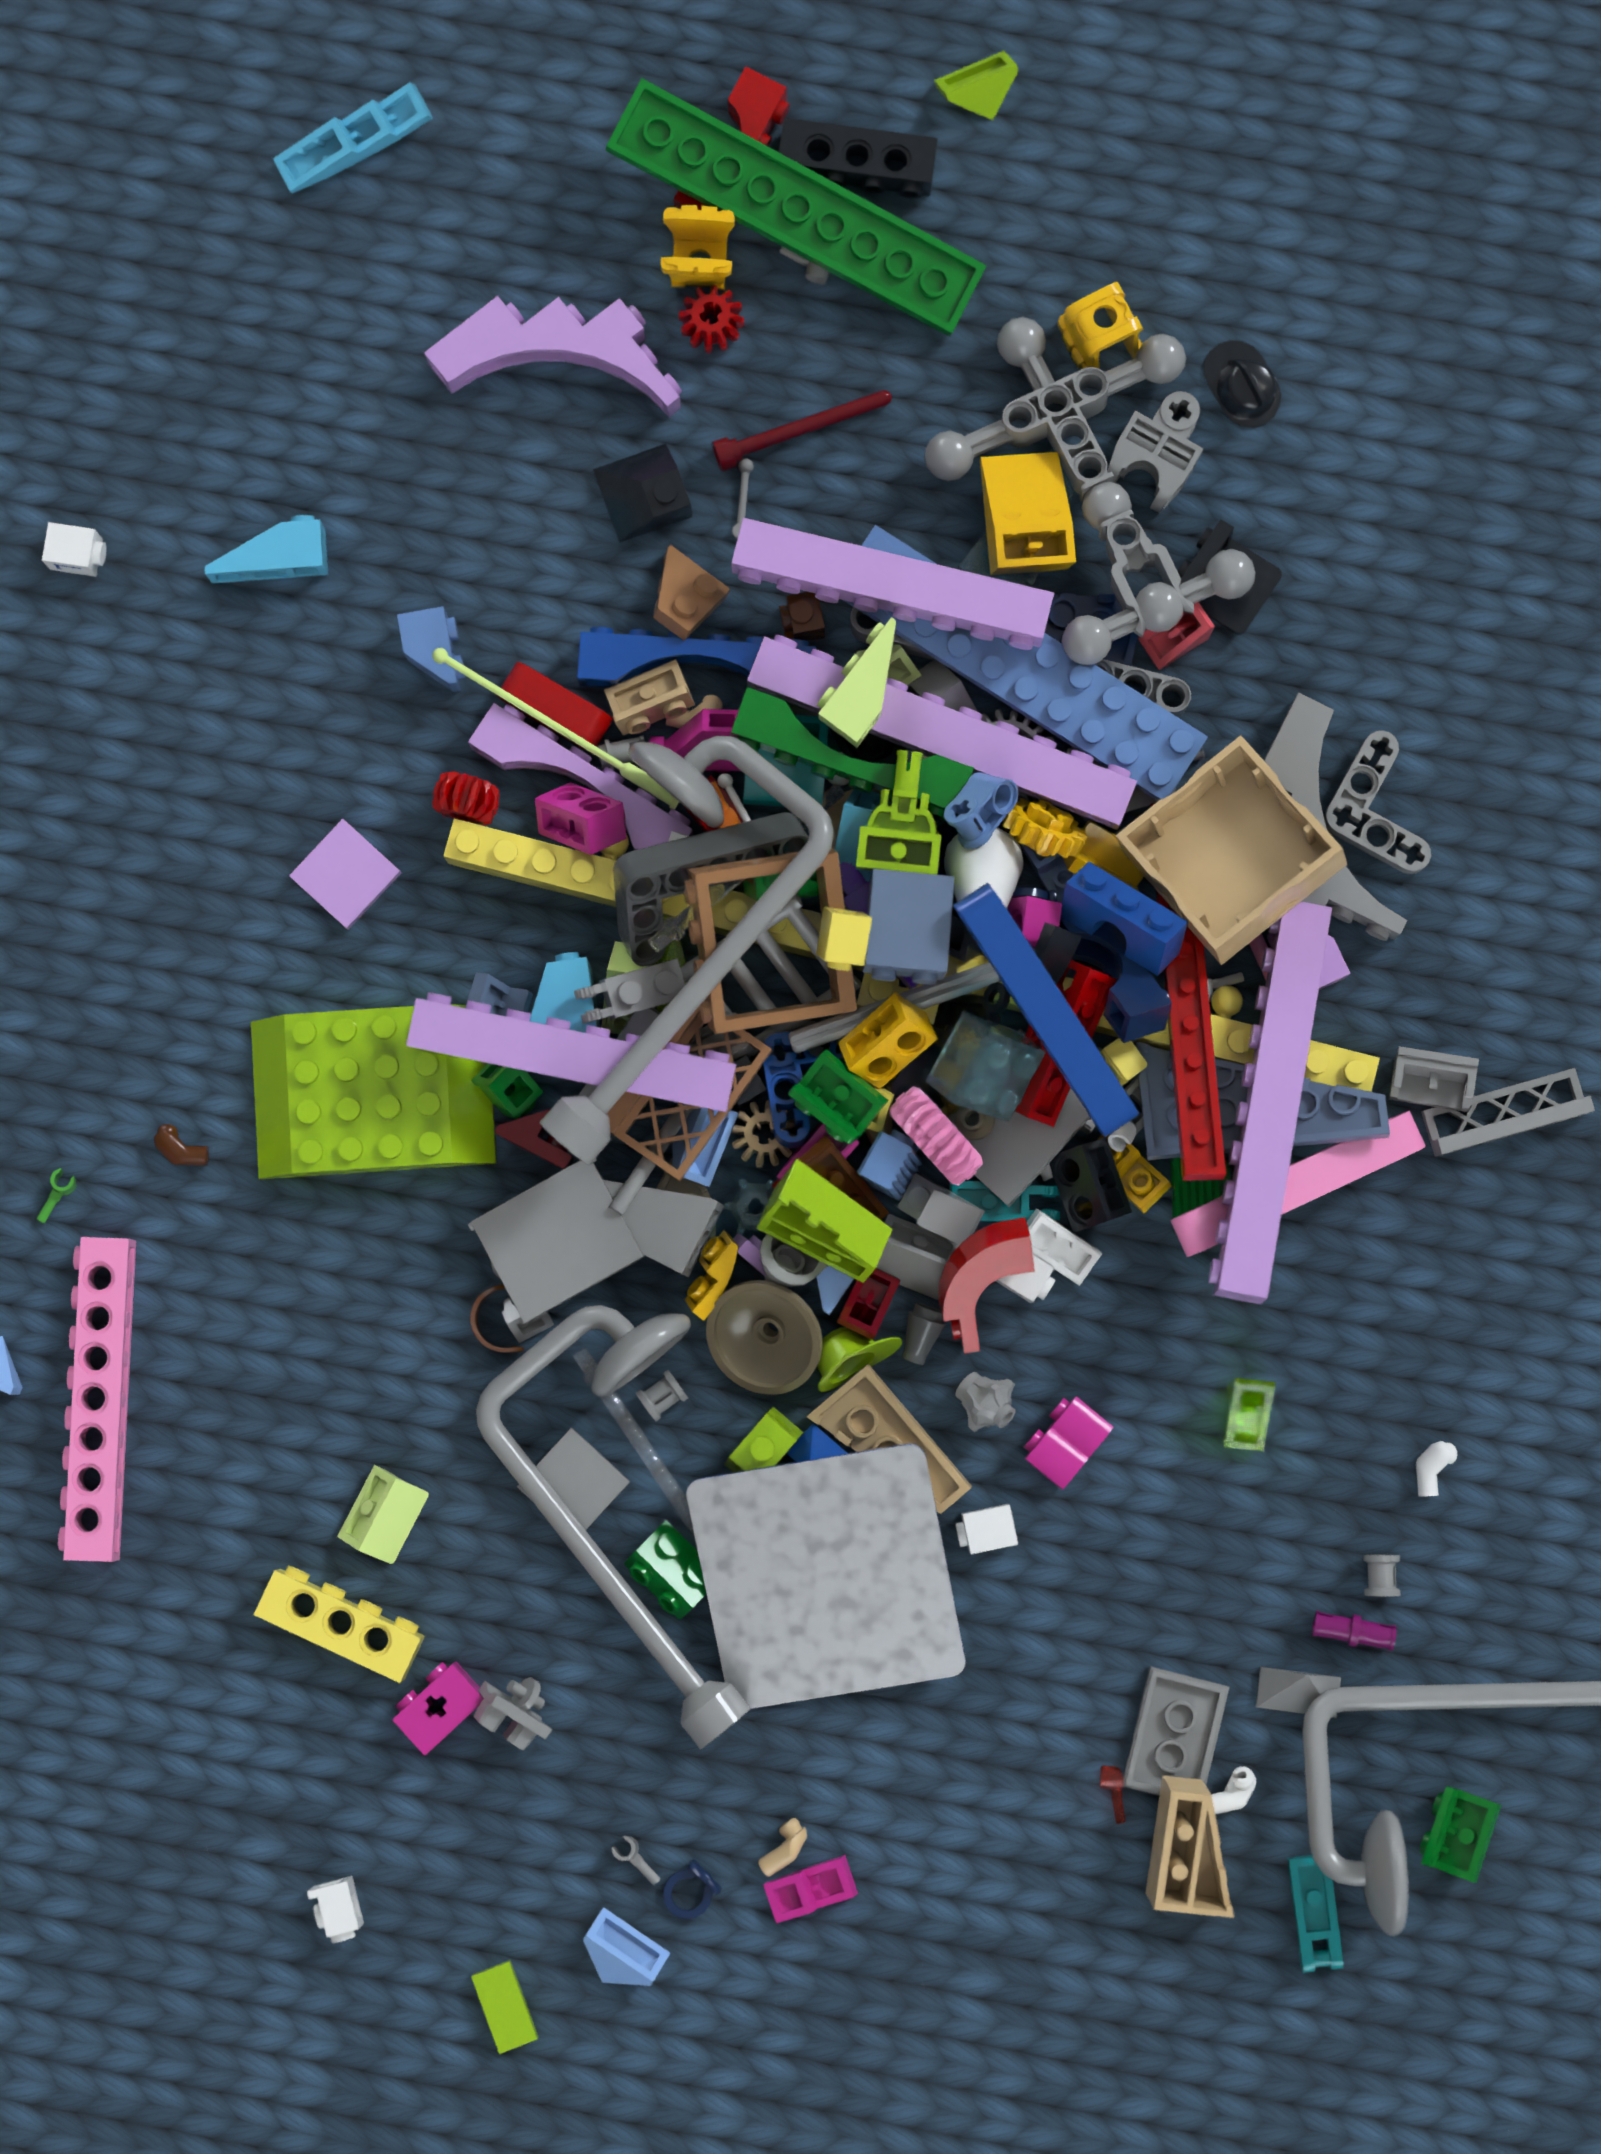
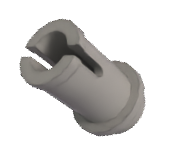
M642 735L637 738L609 743V740H604V744L597 745V747L622 763H631L634 761L629 756L630 745L635 742H645V739ZM599 758L602 769L609 767L611 770H614V766Z

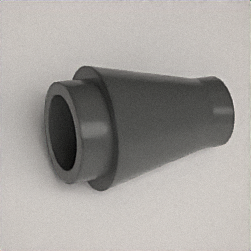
M915 1303L913 1311H908L905 1345L902 1354L903 1359L916 1364H925L929 1352L946 1325L943 1322L940 1309L922 1303Z

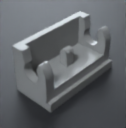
M1399 1046L1394 1059L1389 1100L1468 1112L1471 1099L1474 1096L1479 1059Z

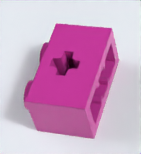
M457 1661L449 1667L442 1662L425 1678L430 1684L419 1695L412 1690L395 1706L400 1713L392 1720L424 1756L468 1717L484 1699L478 1692L480 1688L478 1684ZM431 1696L434 1699L443 1696L447 1700L443 1706L446 1714L441 1711L433 1714L429 1710L433 1704L430 1699Z

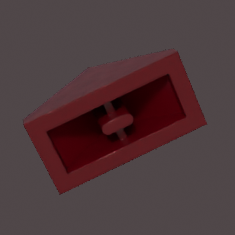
M877 1268L864 1283L856 1280L840 1312L837 1323L873 1340L901 1280Z

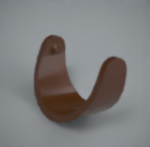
M504 1284L485 1290L477 1297L470 1312V1323L474 1335L484 1346L502 1353L524 1351V1347H497L488 1342L483 1336L478 1323L480 1308L490 1295L497 1291L506 1290Z

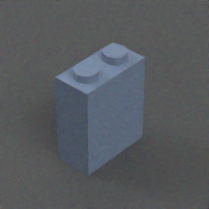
M873 869L870 877L867 915L872 917L863 973H872L873 979L881 981H894L896 976L912 977V982L923 985L936 984L937 979H944L948 968L954 876Z

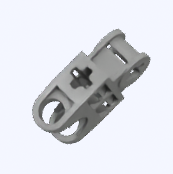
M1183 391L1169 394L1162 402L1153 420L1135 410L1116 443L1107 473H1113L1114 483L1117 482L1120 476L1124 478L1127 473L1133 470L1140 469L1149 472L1156 482L1154 494L1156 497L1150 509L1157 513H1161L1182 490L1204 449L1188 440L1195 429L1200 414V407L1194 396ZM1181 410L1185 413L1184 417L1178 422L1172 419L1173 414Z

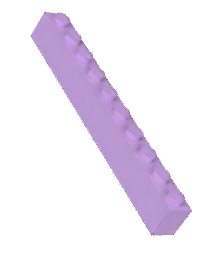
M775 635L774 640L764 636L747 679L748 687L818 714L821 708L817 704L830 686L837 689L846 678L841 674L844 667L833 663L834 657L820 650L812 649L811 654L796 649L797 643L784 636ZM887 678L882 714L869 734L912 751L921 752L928 757L937 754L974 768L972 774L981 772L1012 780L1016 784L1018 792L1036 799L1049 801L1054 806L1116 830L1120 826L1137 780L1129 778L1131 772L1127 769L1113 764H1109L1107 769L1093 764L1094 758L1086 753L1071 750V753L1067 754L1055 749L1057 743L1038 735H1035L1033 740L1018 735L1020 729L1011 724L997 721L996 726L982 721L983 715L975 710L962 706L959 711L944 706L945 700L941 697L927 692H923L922 697L907 692L908 686L906 684Z
M1300 902L1268 928V933L1274 934L1272 948L1266 947L1262 960L1261 971L1268 973L1266 985L1259 986L1255 1001V1009L1261 1010L1259 1025H1252L1248 1048L1255 1050L1252 1063H1246L1242 1078V1086L1248 1087L1246 1102H1239L1235 1125L1241 1126L1239 1141L1233 1140L1229 1154V1164L1235 1165L1233 1179L1226 1180L1222 1195V1204L1228 1205L1226 1220H1219L1215 1243L1221 1244L1219 1260H1212L1208 1282L1215 1284L1213 1291L1215 1296L1262 1304L1268 1298L1332 907Z

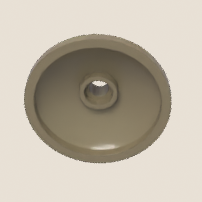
M753 1280L742 1282L729 1288L714 1303L715 1307L707 1319V1343L717 1366L734 1383L752 1392L775 1395L798 1388L813 1374L822 1354L821 1329L811 1308L796 1293L774 1282ZM768 1323L774 1324L778 1331L772 1330Z

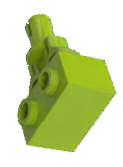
M897 750L892 805H888L890 790L882 789L880 804L871 813L867 826H860L856 868L868 871L880 869L937 875L941 835L936 834V824L928 810L930 795L921 793L920 808L916 807L923 753L912 751L910 770L907 771L908 751Z

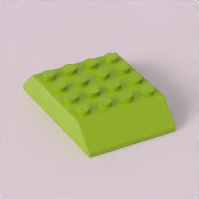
M450 1004L462 1008L466 1007V1005ZM414 1006L284 1014L251 1021L259 1179L497 1164L493 1103L471 1081L487 1063L406 1046Z

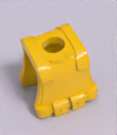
M681 205V209L674 207L666 208L663 213V223L670 229L674 238L673 257H661L660 264L661 271L670 276L671 287L685 288L686 286L711 288L715 284L718 290H725V278L729 277L732 273V261L726 260L728 235L733 227H735L734 213L729 210L717 211V207L702 206L701 210L697 209V205ZM695 252H704L710 258H691L690 256Z
M1118 282L1109 284L1072 303L1058 319V328L1063 333L1062 340L1068 352L1071 351V358L1078 369L1087 367L1099 369L1100 351L1120 341H1123L1133 359L1137 357V352L1142 345L1140 339H1138L1139 332L1144 329L1138 317L1133 316L1124 299L1125 293ZM1098 309H1106L1113 323L1111 327L1103 328L1095 323L1093 315Z

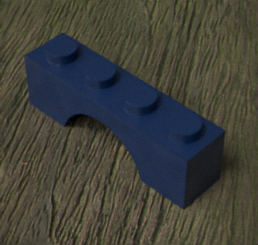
M1060 917V928L1081 936L1072 960H1081L1094 964L1109 976L1117 979L1116 983L1109 990L1103 1015L1121 1041L1126 1043L1165 1030L1172 1005L1170 996L1165 989L1158 985L1150 971L1124 956L1127 943L1123 933L1114 924L1106 921L1093 935H1090Z

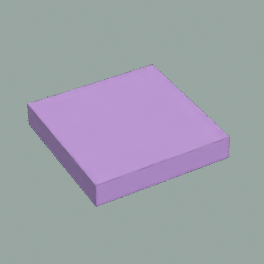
M342 819L289 876L349 930L398 878L401 871Z

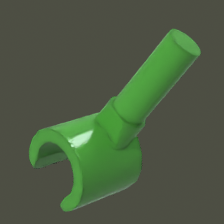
M61 1168L55 1170L50 1177L53 1189L36 1218L42 1223L46 1222L61 1197L72 1194L76 1189L77 1185L74 1176L67 1186H57V1182L63 1174Z

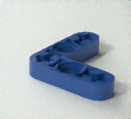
M792 1031L772 1034L765 1039L764 1044L773 1050L771 1053L774 1052V1046L781 1045L783 1051H792L793 1049L789 1041V1033ZM837 1041L829 1042V1052L846 1064L842 1053L836 1054ZM808 1050L801 1052L803 1059H797V1053L788 1052L785 1054V1060L777 1061L775 1055H769L763 1064L774 1136L777 1142L786 1148H797L807 1141L810 1121L808 1115L796 1109L793 1098L789 1100L778 1098L775 1095L774 1088L782 1081H789L794 1085L801 1081V1070L810 1069L818 1058ZM793 1109L794 1124L803 1127L797 1130V1136L790 1137L788 1131H781V1129L786 1127L787 1122L785 1110Z

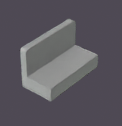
M888 1214L885 1224L893 1230L876 1268L900 1279L899 1285L939 1300L938 1292L941 1274L949 1257L960 1244L919 1225Z

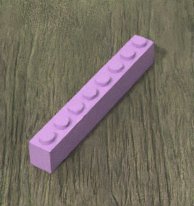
M747 518L742 520L731 563L732 573L738 574V579L746 583L761 584V581H767L777 584V589L787 593L799 594L800 590L816 593L815 597L824 602L838 603L839 599L853 602L855 608L866 612L874 613L877 612V609L893 612V617L899 620L915 622L916 618L932 621L931 625L940 630L954 631L955 627L971 631V636L981 640L991 641L994 637L1009 640V645L1023 650H1031L1033 646L1041 647L1054 592Z
M428 992L426 1000L416 998L406 1046L598 1086L641 1036L627 1033L625 1041L609 1038L611 1030L587 1025L585 1033L569 1030L570 1021L547 1017L546 1025L530 1022L531 1013L507 1009L506 1016L491 1014L492 1005L468 1000L466 1008L450 1005L452 997ZM668 1042L665 1049H662L626 1092L727 1112L737 1064L728 1063L729 1054L706 1050L704 1058L689 1055L690 1046Z

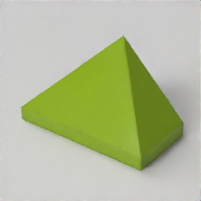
M1002 51L934 80V83L947 101L993 120L1018 73V67L1005 51Z

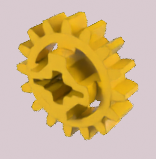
M1020 798V801H1017L1013 810L1003 819L1002 824L1004 828L1010 829L1009 834L1015 836V840L1018 843L1026 845L1034 850L1036 854L1045 857L1055 856L1056 853L1064 858H1068L1069 855L1077 857L1088 837L1085 835V829L1077 827L1079 823L1074 821L1070 813L1064 812L1053 806L1051 802L1041 799L1038 802L1033 801V803H1029L1027 800Z

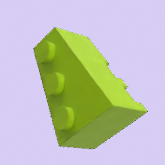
M798 1159L794 1161L774 1188L756 1229L862 1283L876 1269L893 1230Z

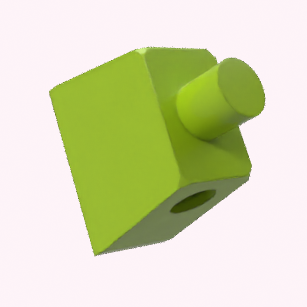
M773 1406L729 1456L724 1465L733 1473L775 1466L804 1432Z

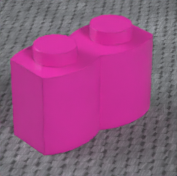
M1077 1396L1073 1397L1070 1402L1063 1398L1049 1415L1054 1420L1045 1433L1038 1429L1024 1445V1448L1029 1451L1024 1460L1061 1490L1068 1485L1114 1428Z

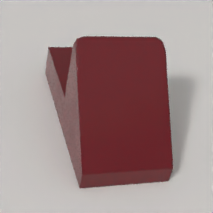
M551 1109L497 1126L494 1133L562 1170L571 1166L575 1159L567 1153L568 1149L553 1136L549 1135L546 1141L541 1139L546 1129L540 1124V1121Z

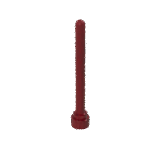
M881 390L739 441L736 438L728 440L727 437L713 441L712 448L718 466L722 472L737 467L736 462L742 461V456L886 406L892 401V395L887 390Z

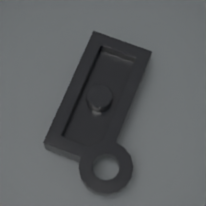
M996 982L988 986L983 996L962 995L939 1003L934 1026L944 1030L948 1024L966 1034L967 1038L995 1040L1001 1022L1000 1014L1007 1008L1010 1002V996L1006 995V987L1004 984ZM999 993V999L994 1004V998Z

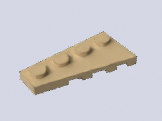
M869 1364L807 1416L811 1421L825 1428L836 1439L856 1452L903 1444H915L921 1447L927 1459L936 1510L940 1514L972 1488V1485Z

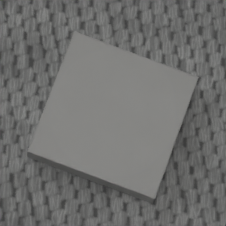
M572 1427L536 1465L537 1469L585 1530L593 1524L631 1482ZM518 1485L517 1488L520 1489L529 1498V1496L525 1493L522 1487Z

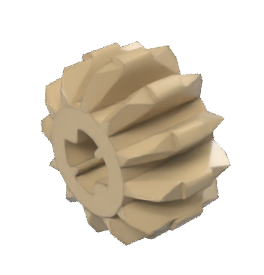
M767 1100L765 1103V1113H759L757 1103L751 1102L750 1109L754 1116L750 1118L745 1112L739 1111L737 1117L746 1125L745 1127L734 1125L731 1131L734 1134L744 1135L745 1137L732 1142V1146L734 1149L748 1146L741 1156L744 1162L750 1160L754 1153L758 1154L756 1158L757 1168L763 1167L765 1155H769L771 1164L774 1167L778 1166L779 1160L775 1152L779 1150L787 1158L792 1155V1152L789 1148L780 1145L776 1138L773 1141L768 1138V1144L759 1143V1137L753 1135V1132L756 1128L761 1130L760 1125H769L770 1132L774 1133L769 1102ZM794 1119L787 1120L786 1127L781 1129V1131L793 1129L796 1126Z

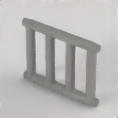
M795 894L756 939V942L802 1004L832 999L830 989L816 997L768 931L769 928L788 918L828 973L827 961L816 955L819 933L801 910L803 903L800 897ZM723 940L716 943V947H718ZM699 955L680 968L684 982L690 980L694 975L693 962L694 960H699ZM739 959L730 972L757 1009L761 1011L776 1008L743 961ZM853 975L854 989L856 991L861 988L862 983ZM724 1002L725 1016L732 1012ZM813 1018L770 1025L771 1027L755 1036V1038L764 1043L765 1039L770 1035L794 1031ZM753 1047V1051L739 1057V1059L746 1055L748 1058H750L751 1056H755L756 1054H758L760 1051Z

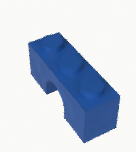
M1091 862L1086 863L1065 886L1061 917L1090 935H1093L1106 921L1114 924L1121 930L1126 939L1127 947L1124 956L1156 976L1180 954L1188 921Z

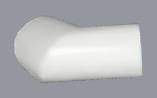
M1443 1441L1433 1443L1418 1457L1416 1461L1418 1497L1438 1496L1437 1474L1448 1463L1453 1464L1457 1459V1449L1453 1444Z
M1245 1766L1236 1768L1225 1790L1211 1794L1215 1814L1242 1809L1246 1806L1256 1786V1777L1251 1769Z

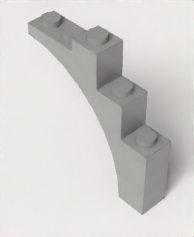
M1298 693L1264 761L1275 772L1287 793L1302 806L1306 807L1327 830L1319 797L1318 768L1323 738L1334 710ZM1346 866L1301 901L1332 907L1331 915L1346 923H1351L1352 920H1355L1367 926L1365 931L1369 935L1383 941H1387L1388 937L1395 940L1401 935L1407 922L1406 919L1379 903L1357 882Z

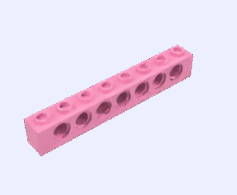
M81 1237L80 1246H75L73 1265L75 1270H79L78 1286H73L71 1293V1306L73 1310H77L76 1326H71L69 1332V1347L75 1351L74 1366H69L67 1371V1388L72 1390V1406L66 1407L65 1429L70 1430V1444L64 1447L62 1457L63 1469L68 1470L67 1486L62 1487L60 1496L61 1510L66 1511L65 1527H60L58 1535L59 1551H64L63 1560L104 1562L120 1560L136 1240L128 1238ZM106 1267L111 1273V1282L105 1289L100 1290L94 1283V1276L99 1269ZM103 1307L109 1314V1322L103 1329L98 1330L92 1323V1315L98 1308ZM101 1347L107 1354V1362L104 1367L96 1370L90 1363V1355L94 1349ZM96 1387L100 1388L105 1395L104 1404L98 1410L92 1409L88 1403V1394ZM93 1427L99 1429L103 1436L102 1444L96 1450L90 1449L85 1439L87 1432ZM89 1468L96 1469L101 1477L99 1486L93 1491L89 1490L83 1481L84 1474ZM88 1508L93 1509L99 1519L97 1527L92 1531L84 1528L81 1522L82 1514Z

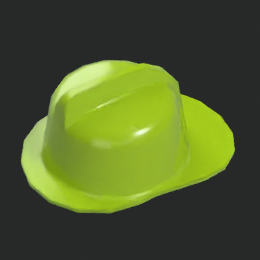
M847 1327L838 1328L830 1332L822 1339V1354L817 1366L822 1378L818 1383V1390L821 1392L830 1391L857 1374L867 1364L873 1366L885 1360L901 1347L902 1339L899 1337H889L875 1342Z

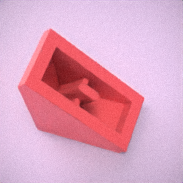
M1197 602L1194 604V613L1183 612L1179 622L1169 631L1156 633L1146 630L1143 637H1138V640L1158 670L1208 640L1215 626L1200 603Z

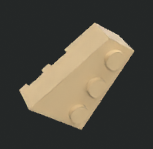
M1162 1775L1146 1895L1154 1910L1234 1918L1227 1887L1226 1870L1223 1865L1220 1849L1221 1843L1212 1795L1202 1779Z

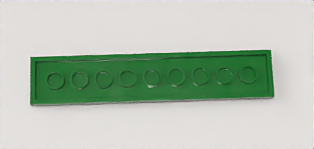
M641 78L605 148V151L695 200L707 206L717 207V211H732L736 222L949 337L953 333L987 266Z

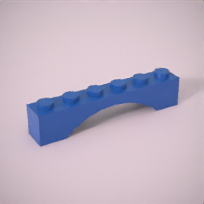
M591 627L590 632L580 631L577 679L580 686L609 688L675 659L679 664L701 663L720 666L748 678L764 637H748L746 642L731 641L730 636L721 634L708 635L707 639H692V635H690L684 641L673 632L668 633V637L652 636L653 632L643 629L630 630L628 635L613 634L614 630L607 627ZM791 639L797 643L796 649L811 654L812 649H816V646H809L808 641Z

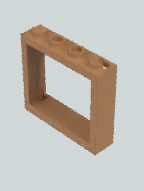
M830 849L825 860L816 870L821 916L824 907L845 909L839 856L837 851ZM799 852L687 869L689 880L684 881V897L687 905L692 904L694 920L688 921V929L692 945L697 944L699 960H694L693 962L694 974L717 948L708 884L782 873ZM852 965L850 971L828 967L832 999L725 1016L720 981L699 1006L703 1024L707 1023L708 1028L715 1034L857 1011Z

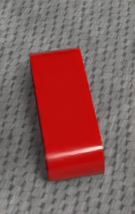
M518 661L501 686L506 692L596 747L613 721V718L600 708ZM496 695L504 703L511 705L527 717L531 718L532 720L536 721L537 723L541 724L547 729L553 731L554 733L558 734L559 736L563 737L564 739L568 740L574 745L580 747L581 749L589 752L588 750L584 749L583 747L574 743L573 741L561 735L557 731L553 730L552 728L543 724L542 722L530 716L526 712L522 711L521 709L517 708L508 701Z

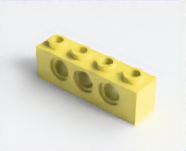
M288 1565L286 1571L283 1569L274 1570L255 1610V1616L398 1683L406 1679L425 1637L417 1632L419 1625L397 1616L395 1622L380 1615L383 1609L366 1600L361 1599L359 1604L353 1603L344 1598L346 1591L332 1584L324 1582L321 1588L308 1582L310 1575L298 1568ZM302 1593L310 1595L315 1602L314 1611L310 1616L301 1615L296 1609V1599ZM338 1610L346 1612L351 1618V1627L346 1633L336 1631L332 1625V1617ZM372 1628H381L386 1632L388 1643L383 1650L374 1649L369 1644L368 1634Z

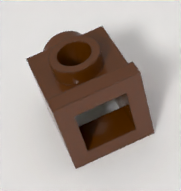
M807 591L787 595V605L779 606L784 636L786 638L805 641L825 638V626L820 601L815 597L816 593Z

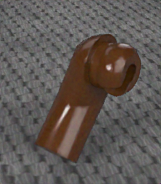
M163 1124L159 1126L157 1134L154 1136V1144L171 1164L208 1165V1146H185L179 1139L177 1128L174 1125Z

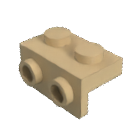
M676 659L604 689L614 714V722L622 735L644 732L652 723L664 718H677L683 715L687 708L695 706Z

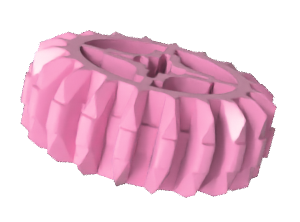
M911 1087L906 1093L903 1092L895 1099L896 1102L889 1107L890 1116L952 1184L959 1186L966 1179L969 1180L977 1173L976 1170L983 1165L981 1155L920 1088Z

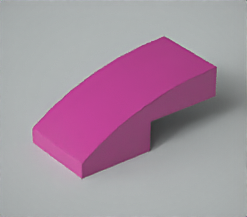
M845 1855L789 1873L763 1884L776 1923L812 1913L818 1908L853 1898L858 1894Z

